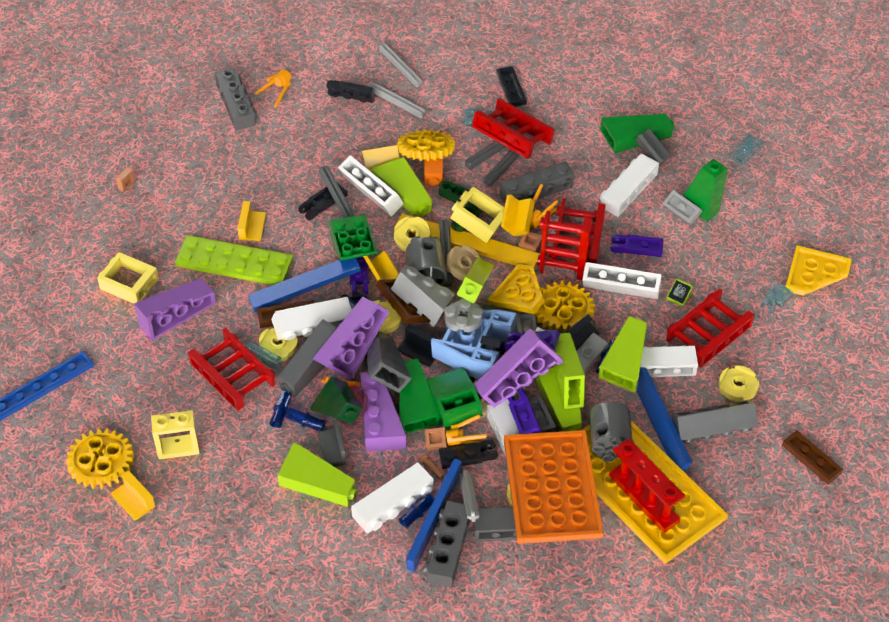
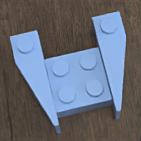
M483 310L481 326L471 332H464V330L460 329L456 332L446 326L447 332L443 340L431 339L432 357L455 369L464 367L469 376L480 379L499 360V352L487 350L485 345L480 343L482 335L505 342L509 341L507 340L508 333L517 331L516 313L503 310Z

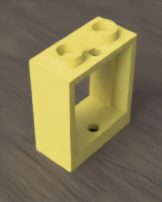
M472 187L469 192L465 190L460 197L461 202L457 201L451 209L454 212L450 219L487 243L502 223L504 207L475 187ZM469 201L493 217L494 220L488 225L466 210L464 206Z
M120 252L110 260L108 266L98 275L101 290L132 303L142 301L159 280L156 267ZM122 266L142 274L132 288L112 280Z
M193 410L151 416L152 433L159 459L200 454ZM190 431L189 435L160 437L161 434Z

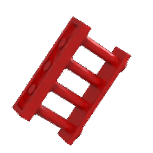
M501 98L497 99L494 112L487 115L478 110L474 113L472 122L473 128L526 159L532 156L534 144L543 141L550 145L555 129ZM501 117L506 121L501 123L496 118ZM515 125L519 127V129L515 131L509 126ZM529 133V134L533 135L534 137H532V138L529 139V138H527L526 136H524L523 134Z
M562 198V203L557 206L556 216H559L558 222L579 226L577 223L563 222L564 215L581 218L589 217L593 219L592 221H596L595 224L591 225L590 235H593V238H590L589 249H591V252H588V262L597 264L606 204L599 203L598 210H594V212L565 208L566 199ZM556 230V235H560L561 230ZM554 242L553 247H558L559 243ZM555 254L548 255V257H551L552 259H556V256L575 259L572 257L560 256Z
M546 211L545 218L541 217L539 227L543 229L541 255H538L537 266H540L539 273L543 274L545 265L574 270L577 273L576 280L583 279L585 265L588 262L592 218L584 217L583 224L578 226L550 221V211ZM549 228L577 233L579 236L578 238L550 234ZM548 241L575 245L579 249L570 250L548 246ZM547 253L572 257L578 261L574 263L547 258Z
M720 288L716 292L710 293L706 300L677 323H672L667 329V342L677 337L687 346H695L698 366L700 368L753 324L754 314L747 311L744 315H738L720 301L723 291ZM715 306L735 322L731 325H725L708 311ZM703 317L722 332L718 336H713L695 321ZM690 327L709 343L705 346H700L685 335L683 331Z
M225 327L222 329L223 341L205 353L199 354L193 348L188 352L190 364L239 411L244 407V395L265 381L271 387L275 386V373L253 355L239 341L234 332H230ZM228 346L235 351L216 365H211L208 362L210 358ZM241 357L247 362L246 365L228 377H223L220 374V371ZM253 369L259 374L258 377L240 389H235L232 386L233 382Z
M630 438L613 448V452L622 460V464L611 470L609 477L663 533L680 523L681 518L672 510V507L683 500L686 495Z

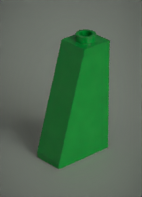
M667 114L601 118L600 131L614 153L639 147L635 139L639 134H643L648 129L653 132L659 141L672 137L674 123Z
M712 159L700 169L683 197L703 211L699 216L707 222L720 211L728 170L727 167L715 159Z
M419 359L404 361L412 378L399 393L400 422L405 434L440 425V414Z

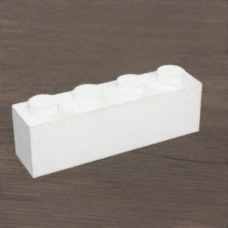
M640 154L636 159L634 158L627 169H623L617 180L614 179L610 187L601 193L600 200L601 204H606L605 210L619 217L657 176L659 163L643 154Z
M349 156L338 167L345 179L391 217L404 204L395 191L352 156Z
M586 262L582 279L583 287L657 300L661 286V274Z
M348 297L275 311L271 320L278 340H292L300 335L304 337L310 336L322 319L338 328L352 309Z
M695 346L643 347L640 367H646L651 377L696 376L698 361Z
M508 399L495 408L491 404L487 405L486 417L504 454V435L520 434L508 405Z
M417 462L351 506L352 517L367 534L372 530L376 531L385 521L396 518L400 511L412 507L421 497H427L433 490V478Z

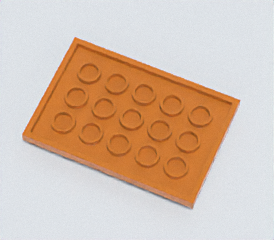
M586 430L504 435L517 544L603 538V528Z

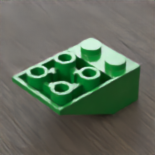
M365 214L329 221L330 237L340 261L377 254Z
M464 367L426 379L445 428L478 414L480 417L483 416L480 399Z

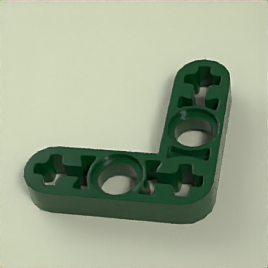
M443 181L439 184L438 192L441 197L456 203L457 201L461 202L459 195H462L465 190L467 192L470 190L453 182ZM469 201L464 206L466 210L472 212L476 217H479L483 212ZM452 220L451 227L453 230L458 232L467 230Z

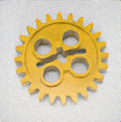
M423 129V131H410V134L404 133V136L401 135L398 138L397 146L402 156L407 155V158L413 157V160L419 158L420 161L423 159L429 161L430 159L436 160V158L443 159V156L449 157V154L455 151L454 137H450V134H446V132L439 133V130L434 132L432 129L429 131Z
M561 281L560 285L554 282L552 287L546 284V289L540 288L544 303L535 313V318H537V323H542V328L548 326L549 330L555 329L564 333L587 314L591 318L594 317L595 304H593V298H590V292L585 293L584 287L578 289V284L573 287L570 281L567 285Z
M98 428L96 434L91 430L89 431V436L82 434V440L75 439L76 445H70L71 451L67 452V468L69 473H71L72 479L76 478L78 484L83 482L84 487L91 484L92 489L96 485H100V488L103 489L106 483L111 487L112 481L119 483L118 477H122L124 471H131L130 465L134 464L132 459L134 458L133 448L128 438L124 439L122 433L117 436L116 430L110 434L108 428H106L104 433H101L100 428Z

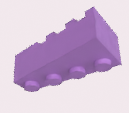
M200 278L136 302L134 306L139 327L153 341L214 305L216 300L214 291Z
M362 297L314 356L313 360L352 380L390 311Z
M530 328L474 384V387L481 397L495 408L516 394L517 389L522 386H528L532 383V379L540 374H546L549 372L550 367L555 364L559 365L564 361L549 344Z
M368 372L360 373L366 452L406 449V434L387 387L370 378Z

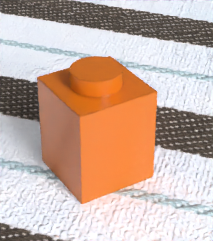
M436 158V160L430 159L429 161L425 159L424 185H439L443 179V159Z

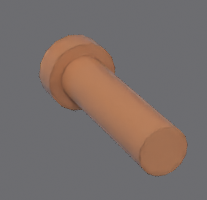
M427 454L420 458V462L425 464L439 479L444 477L445 474L430 460Z

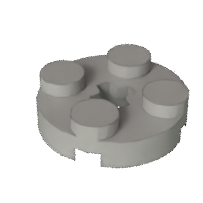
M464 298L444 309L445 324L453 331L458 332V329L464 330V332H471L478 329L482 324V308L478 304Z

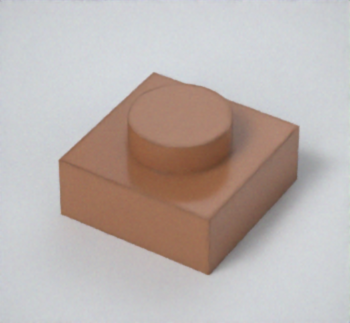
M129 167L125 168L116 177L117 186L120 191L124 192L135 182L133 169Z
M529 231V234L523 235L519 242V247L537 252L542 244V236Z
M445 427L425 430L427 451L447 448Z

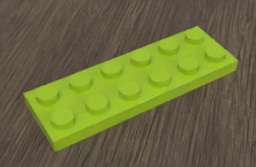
M186 235L175 260V266L275 285L286 280L293 262V255Z

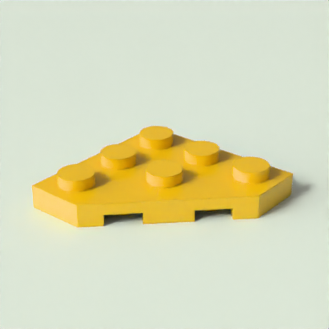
M797 245L784 291L806 295L847 278L852 259Z
M517 264L487 299L489 305L535 314L543 305L544 298L533 266Z

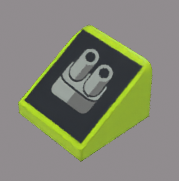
M676 279L666 299L683 307L692 295L693 286Z

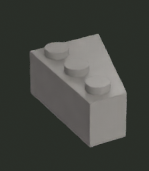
M407 264L401 270L391 288L407 304L412 303L418 309L417 313L420 316L424 314L430 319L431 322L429 324L432 327L437 324L444 314L445 307L449 306L455 296L448 288L442 287L432 278L426 277L418 272L416 268Z

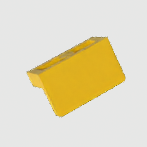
M392 145L361 151L365 168L371 171L373 167L399 159L398 146Z
M511 194L507 195L501 227L514 237L529 234L535 201L531 198L518 200Z
M243 201L237 228L239 240L261 241L266 212L252 211L250 201Z
M383 251L374 259L368 255L363 256L377 281L397 279L399 271L386 251Z
M127 470L122 474L124 484L112 491L111 495L133 520H137L153 509L155 503L153 496Z

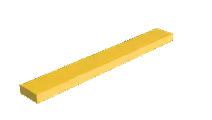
M402 213L398 222L405 217H415ZM425 220L429 225L431 238L438 237L440 239L439 224ZM450 227L451 247L466 245L473 248L481 256L515 266L517 264L533 266L535 270L540 253L492 239L486 243L472 233L458 232ZM409 232L408 234L416 236L417 232Z

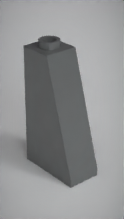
M324 319L320 321L279 375L280 388L284 393H290L296 397L325 367L313 360V358L337 327Z
M379 331L367 351L368 375L370 378L400 393L412 378L394 339Z

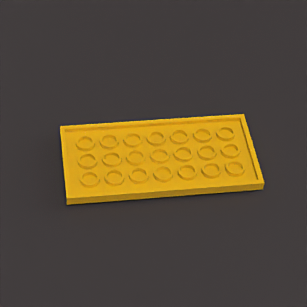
M631 421L632 442L686 495L683 500L672 507V510L681 518L680 523L663 533L609 477V472L622 464V460L615 458L611 462L603 461L602 457L594 454L591 449L590 424L581 429L586 430L597 495L664 564L727 520L728 514Z

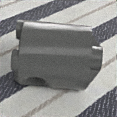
M413 237L411 243L406 248L408 266L416 268L421 274L432 278L437 284L443 285L447 280V271L440 239L438 237Z
M619 402L599 403L590 410L589 414L591 449L594 454L602 457L603 461L611 462L615 458H619L613 452V448L628 438L632 441L630 410L626 405Z

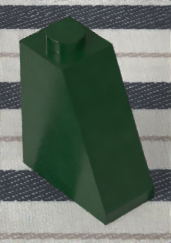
M332 376L310 407L312 411L349 424L354 423L363 409L348 383Z

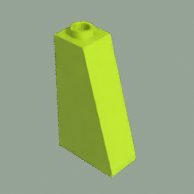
M404 157L371 168V173L398 194L404 203L402 207L414 217L424 216L432 212V199Z
M477 257L456 295L475 303L495 265Z
M631 316L628 317L600 365V379L634 393L637 391L647 327L646 322Z
M570 332L560 333L555 351L564 362L559 365L555 364L554 369L563 408L584 407L585 374Z
M550 368L546 374L538 375L536 377V385L555 426L563 432L580 431L582 425L580 408H563L555 369Z
M294 442L278 473L279 486L348 507L351 500L354 501L357 496L358 489L355 488V479Z

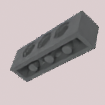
M447 501L445 508L440 510L439 520L441 524L435 528L434 538H436L435 544L431 543L429 550L431 559L430 562L426 561L424 574L427 575V583L452 588L470 519H467L464 504Z

